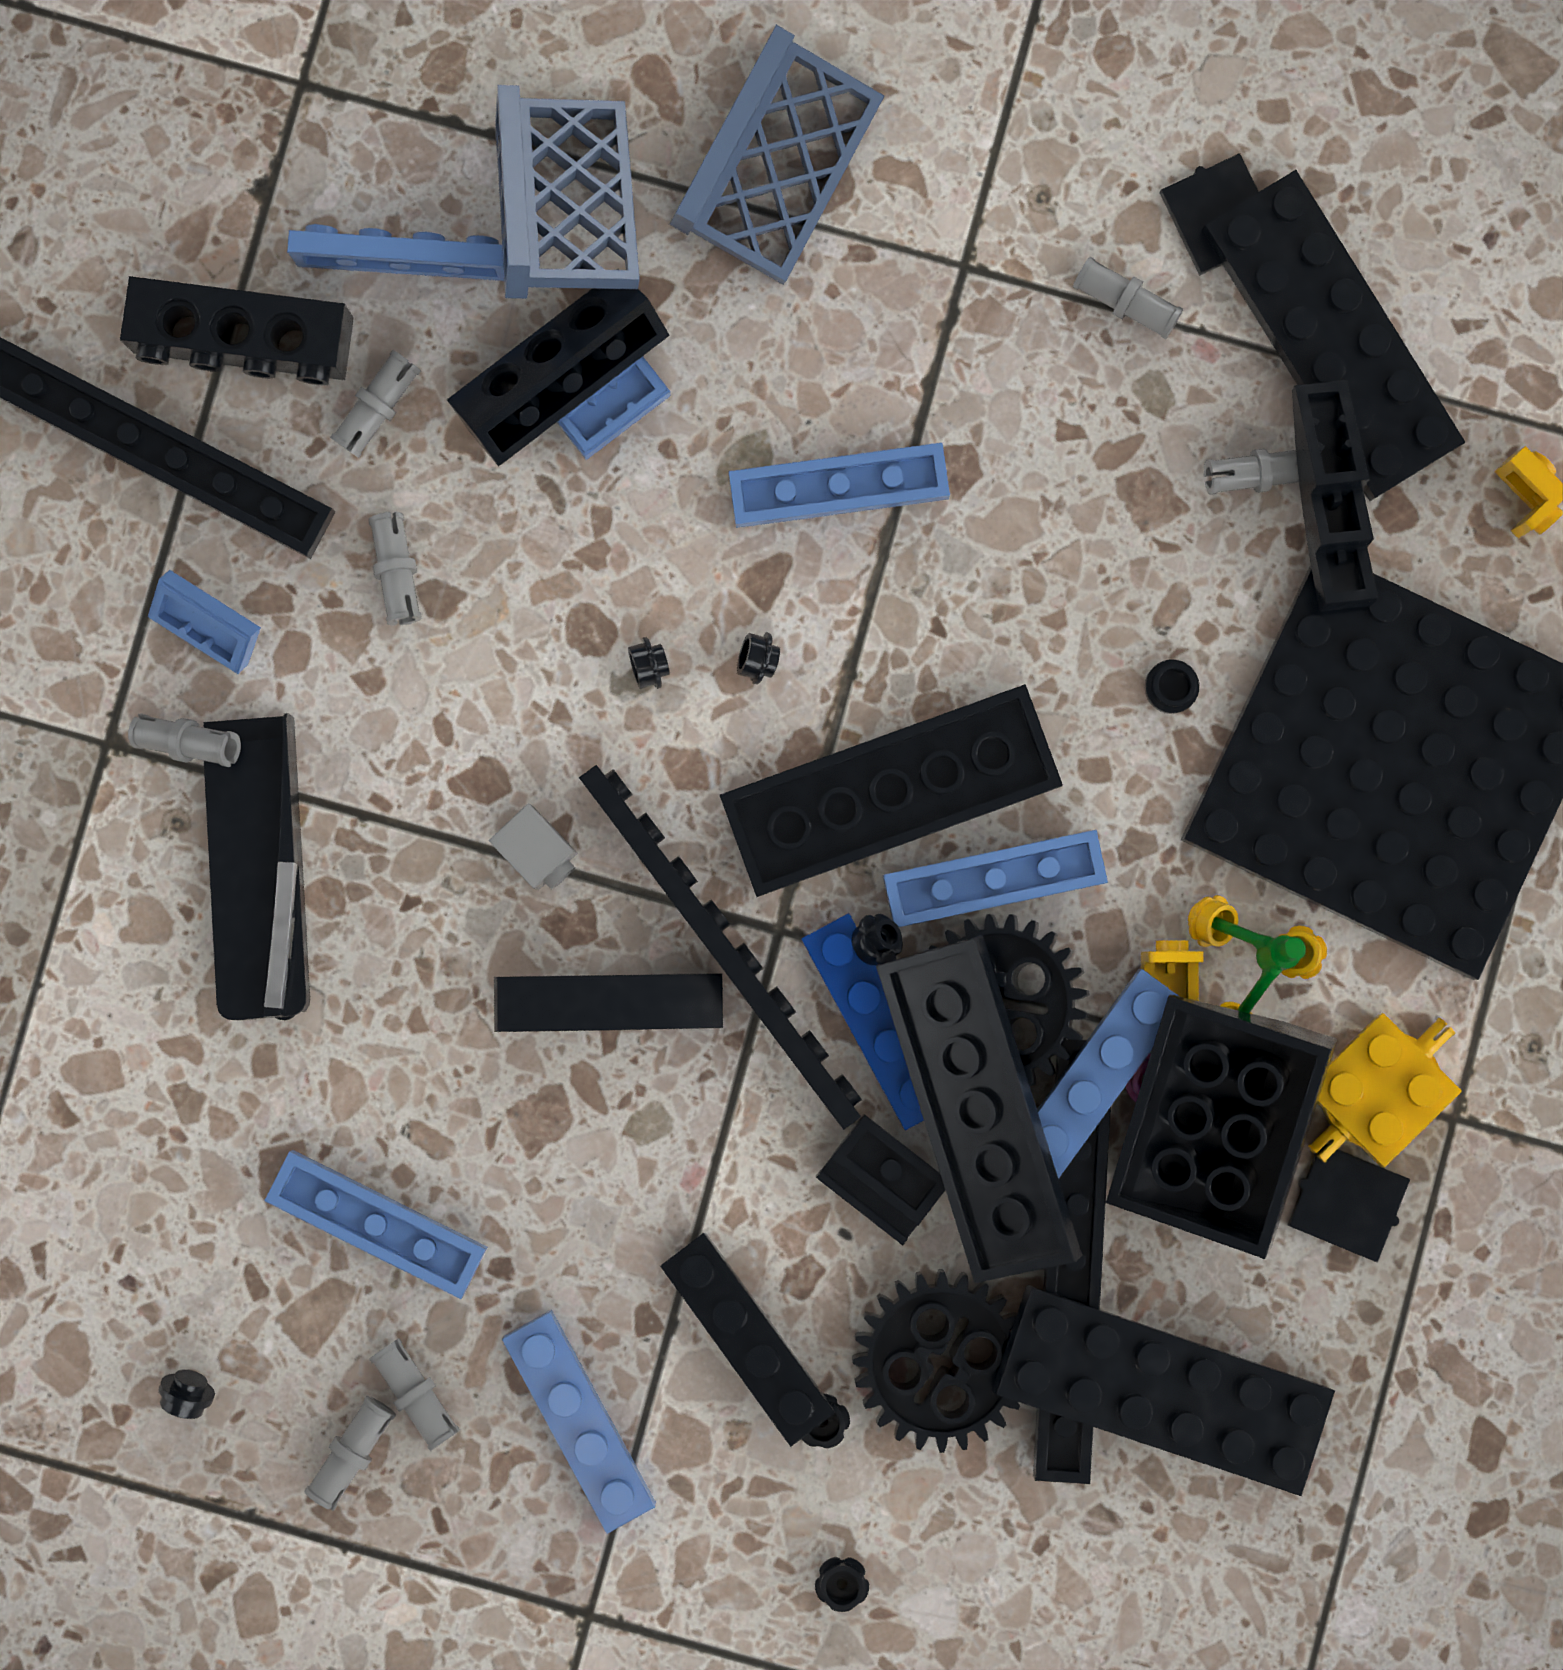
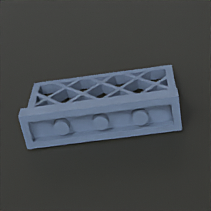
M776 24L669 225L687 235L691 231L784 285L878 110L884 95L793 42L795 35ZM793 61L814 72L819 91L792 98L786 74ZM826 80L830 81L836 86L828 88ZM780 88L783 100L772 103ZM850 93L867 103L859 120L839 125L831 97ZM822 100L830 128L803 135L795 107ZM786 109L794 137L767 144L761 124L763 117L766 114ZM853 131L845 145L842 133ZM755 134L759 147L746 150ZM832 136L839 159L833 167L814 171L806 143ZM797 146L805 174L778 181L770 153ZM762 156L770 184L742 191L736 170L739 162ZM828 177L820 192L817 180ZM729 181H731L734 194L721 197ZM808 182L814 206L810 213L789 218L781 190ZM772 192L781 221L753 228L745 199ZM737 202L745 230L725 235L709 226L707 222L716 207ZM804 223L795 239L792 226ZM780 229L784 230L789 252L782 266L761 255L756 236ZM748 239L750 249L737 241Z
M498 85L495 131L505 298L527 299L528 287L638 289L640 276L625 101L520 98L519 85ZM530 117L552 118L562 128L547 139L531 126ZM591 119L614 120V130L603 140H600L584 125ZM572 135L591 149L577 162L558 148ZM532 144L537 148V149H535L533 152H532ZM615 145H616V152L612 149V147H614ZM547 156L565 170L552 183L548 182L534 170V167ZM599 158H602L618 171V174L607 184H603L586 170ZM575 179L594 193L581 206H578L561 192ZM535 189L540 192L537 196H535ZM618 189H619L620 196H618V195L615 193ZM549 201L569 215L555 228H552L536 215V212ZM603 202L621 215V219L609 230L589 215ZM578 224L598 238L583 252L564 237ZM622 233H623V241L618 238ZM538 234L543 237L539 242H538ZM554 246L571 259L572 262L564 269H540L539 257ZM606 247H609L625 260L626 270H605L593 259Z

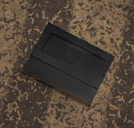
M865 1114L862 1115L828 1162L816 1175L819 1181L902 1246L945 1192L940 1172Z

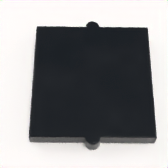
M1240 153L1207 169L1198 166L1192 176L1160 191V195L1199 276L1223 265L1201 231L1205 224L1259 192Z
M1325 1145L1315 1154L1306 1179L1302 1178L1298 1182L1301 1192L1288 1226L1378 1263L1392 1226L1399 1224V1218L1396 1215L1410 1179L1338 1149L1323 1163L1317 1155L1327 1146Z

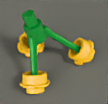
M1215 895L1213 898L1209 896L1204 897L1191 908L1188 915L1189 934L1202 947L1212 945L1220 947L1235 937L1252 944L1257 949L1256 960L1262 969L1261 977L1241 1004L1224 1002L1220 1005L1221 1007L1252 1014V1009L1280 973L1289 978H1295L1296 976H1300L1303 979L1312 978L1321 971V962L1327 957V946L1324 939L1320 936H1315L1313 930L1309 927L1294 926L1289 929L1288 933L1272 938L1271 936L1259 934L1238 926L1236 909L1229 905L1227 900L1220 895Z

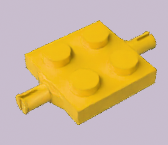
M1384 1013L1378 1014L1330 1062L1317 1103L1323 1109L1330 1126L1311 1145H1308L1310 1151L1318 1153L1327 1144L1317 1155L1325 1163L1347 1140L1361 1147L1380 1167L1385 1168L1462 1092L1440 1069L1436 1058L1433 1056L1443 1044L1456 1034L1451 1026L1446 1027L1433 1040L1447 1025L1443 1019L1438 1017L1416 1039L1403 1033Z

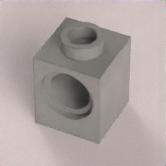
M529 803L488 840L533 889L539 890L546 884L552 890L575 869L570 860L578 853Z

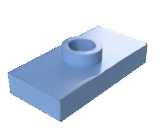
M642 356L565 415L557 424L585 460H587L669 398L671 392Z
M171 570L159 578L148 617L239 674L249 664L261 627Z

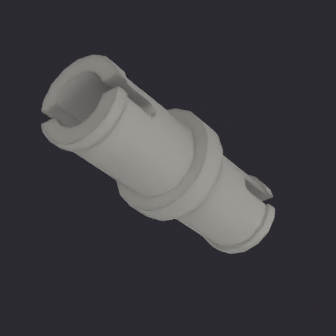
M1092 257L1087 259L1073 284V288L1079 289L1114 309L1113 315L1120 319H1123L1126 315L1162 335L1161 337L1164 339L1168 338L1183 312V308L1177 307L1142 287L1143 281L1136 277H1133L1130 281L1096 262Z
M392 350L390 357L367 389L361 387L355 396L359 400L335 434L333 433L330 438L359 458L361 452L385 419L392 420L396 414L393 407L421 370L414 364L409 363V360Z
M1256 449L1251 452L1250 456L1206 460L1204 464V477L1226 475L1225 477L1212 478V481H1206L1207 492L1213 495L1218 492L1253 488L1256 492L1260 493L1270 491L1272 485L1299 482L1296 450L1268 453L1266 449Z
M391 512L373 515L368 519L372 529L377 563L374 564L373 571L374 577L381 580L387 624L395 626L398 624L397 620H399L400 625L420 621L422 616L419 612L413 574L417 572L416 560L409 557L403 513L394 512L392 519Z
M138 714L139 717H134L129 726L128 739L132 747L169 753V756L176 761L187 763L193 759L230 767L231 763L234 764L237 761L241 750V742L237 733L200 727L197 721L180 718L173 722L153 718L145 714Z
M398 1338L373 1355L370 1361L375 1364L398 1400L393 1403L400 1412L403 1409L406 1411L431 1451L460 1431V1429L454 1424L432 1389L436 1385L431 1377L425 1380L401 1344L402 1341Z
M366 1396L363 1405L342 1437L335 1436L329 1445L332 1451L310 1486H307L304 1491L311 1500L328 1510H335L338 1501L358 1470H366L372 1460L369 1456L370 1452L390 1421L396 1416L394 1411L375 1398Z

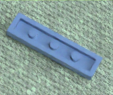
M318 224L307 225L305 231L289 230L287 252L297 267L504 281L502 245L499 244L497 239L488 236H469L466 238V242L445 241L444 236L432 232H416L413 234L412 239L392 237L390 232L376 228L359 230V235L339 234L336 228Z
M943 442L729 471L736 528L948 500L950 497Z
M1097 830L883 875L892 921L898 927L1108 883Z
M1143 969L1137 970L1037 1109L1058 1179L1152 1050L1168 996L1170 994L1178 996Z
M295 1150L289 1151L264 1200L459 1299H462L488 1248Z
M550 1310L505 1335L502 1338L504 1345L606 1534L655 1508V1499L553 1311Z

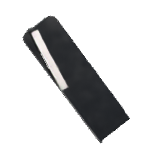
M284 713L283 716L203 722L204 728L237 733L241 742L239 757L234 764L231 763L230 767L204 761L217 1009L221 1016L228 1020L245 1021L274 1017L278 1020H288L301 1012H306L310 1005L294 717L289 713ZM292 918H295L291 959H289Z

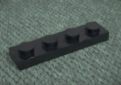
M706 1233L701 1234L660 1266L790 1447L836 1413L833 1406Z

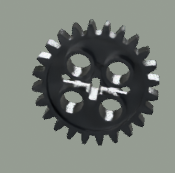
M986 914L984 930H979L972 920L966 919L964 920L966 936L961 938L955 932L946 930L945 936L948 943L952 944L983 935L999 990L1000 987H1004V996L1011 999L1043 1003L1048 1006L1046 1014L1006 1009L1010 1025L1020 1018H1027L1035 1025L1037 1030L1036 1040L1031 1047L1025 1050L1018 1048L1029 1086L1036 1085L1034 1069L1039 1067L1049 1076L1054 1075L1056 1072L1050 1058L1056 1055L1059 1058L1070 1060L1072 1055L1063 1043L1066 1039L1082 1040L1084 1037L1071 1026L1073 1020L1089 1018V1013L1075 1008V1001L1089 996L1090 993L1088 990L1074 988L1072 981L1079 978L1085 972L1083 968L1067 969L1064 965L1073 954L1071 948L1068 947L1057 952L1052 950L1058 934L1051 931L1041 940L1036 938L1039 923L1031 920L1021 932L1018 931V919L1014 914L1008 915L1003 928H999L993 914ZM931 945L928 949L931 950L938 947ZM1029 964H1037L1045 975L1043 988L1034 995H1027L1022 992L1017 980L1021 969Z
M938 1269L935 1284L928 1285L924 1276L919 1271L915 1274L916 1288L910 1291L900 1280L895 1281L898 1297L894 1301L881 1293L877 1295L879 1304L884 1310L881 1315L868 1311L864 1312L863 1317L873 1329L871 1332L855 1333V1341L867 1347V1352L852 1355V1363L859 1367L867 1368L868 1371L854 1378L855 1384L858 1388L872 1387L873 1390L862 1400L865 1409L874 1408L879 1405L883 1407L876 1418L877 1425L882 1427L895 1420L897 1423L894 1437L897 1441L902 1440L911 1430L915 1432V1446L918 1450L924 1447L928 1437H935L940 1453L945 1452L948 1437H956L962 1450H967V1433L974 1431L979 1438L986 1442L989 1439L985 1424L991 1420L996 1425L1004 1428L1007 1424L1000 1412L1003 1406L1016 1410L1020 1408L1019 1402L996 1395L992 1391L1017 1313L1013 1312L1001 1316L1000 1312L1007 1302L1006 1298L1000 1294L987 1301L989 1285L985 1281L977 1284L972 1291L969 1290L968 1275L965 1272H961L954 1285L948 1284L944 1270ZM928 1309H937L946 1315L944 1328L935 1335H925L917 1330L916 1323L918 1317ZM966 1317L968 1319L966 1328L958 1335L949 1350V1355L954 1363L951 1368L941 1366L934 1375L924 1401L916 1403L914 1401L916 1393L924 1386L933 1372L934 1366L929 1355L932 1352L941 1355L945 1351L957 1322L960 1318ZM976 1337H984L993 1342L991 1356L982 1363H972L964 1356L966 1345ZM901 1357L914 1359L919 1365L917 1375L907 1383H899L889 1377L890 1365ZM956 1385L965 1390L966 1398L960 1408L946 1411L937 1405L938 1393L943 1388Z

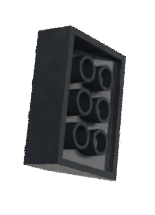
M1170 994L1106 1203L1266 1259L1275 1239L1338 1039L1284 1021Z

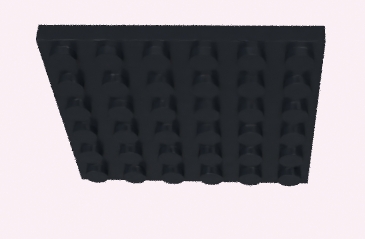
M1310 564L1183 833L1181 841L1467 978L1479 980L1563 799V663L1374 573L1378 599L1372 606L1320 612Z

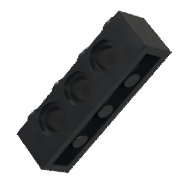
M592 288L449 397L447 401L471 435L499 467L670 335L649 299L639 289Z
M129 276L120 341L136 354L137 360L149 364L168 365L169 358L188 360L189 366L203 371L221 372L222 366L228 365L243 367L244 374L257 378L273 379L276 376V372L297 374L296 379L300 382L323 386L329 384V378L345 380L354 317L345 303ZM185 317L195 318V326L190 334L181 338L173 337L174 326L179 320ZM237 324L249 325V333L241 343L233 345L226 343L227 333L233 326ZM294 330L303 332L302 342L296 349L292 351L279 350V342L284 334Z

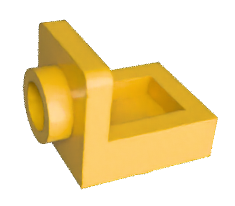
M1524 446L1508 457L1494 471L1532 509L1511 529V532L1517 538L1529 533L1533 529L1541 535L1563 515V511L1558 507L1563 501V483L1555 476L1556 469L1554 465L1543 454L1536 451L1531 452Z
M1157 940L1156 951L1141 952V969L1178 996L1199 1001V962H1204L1203 951H1189V940Z

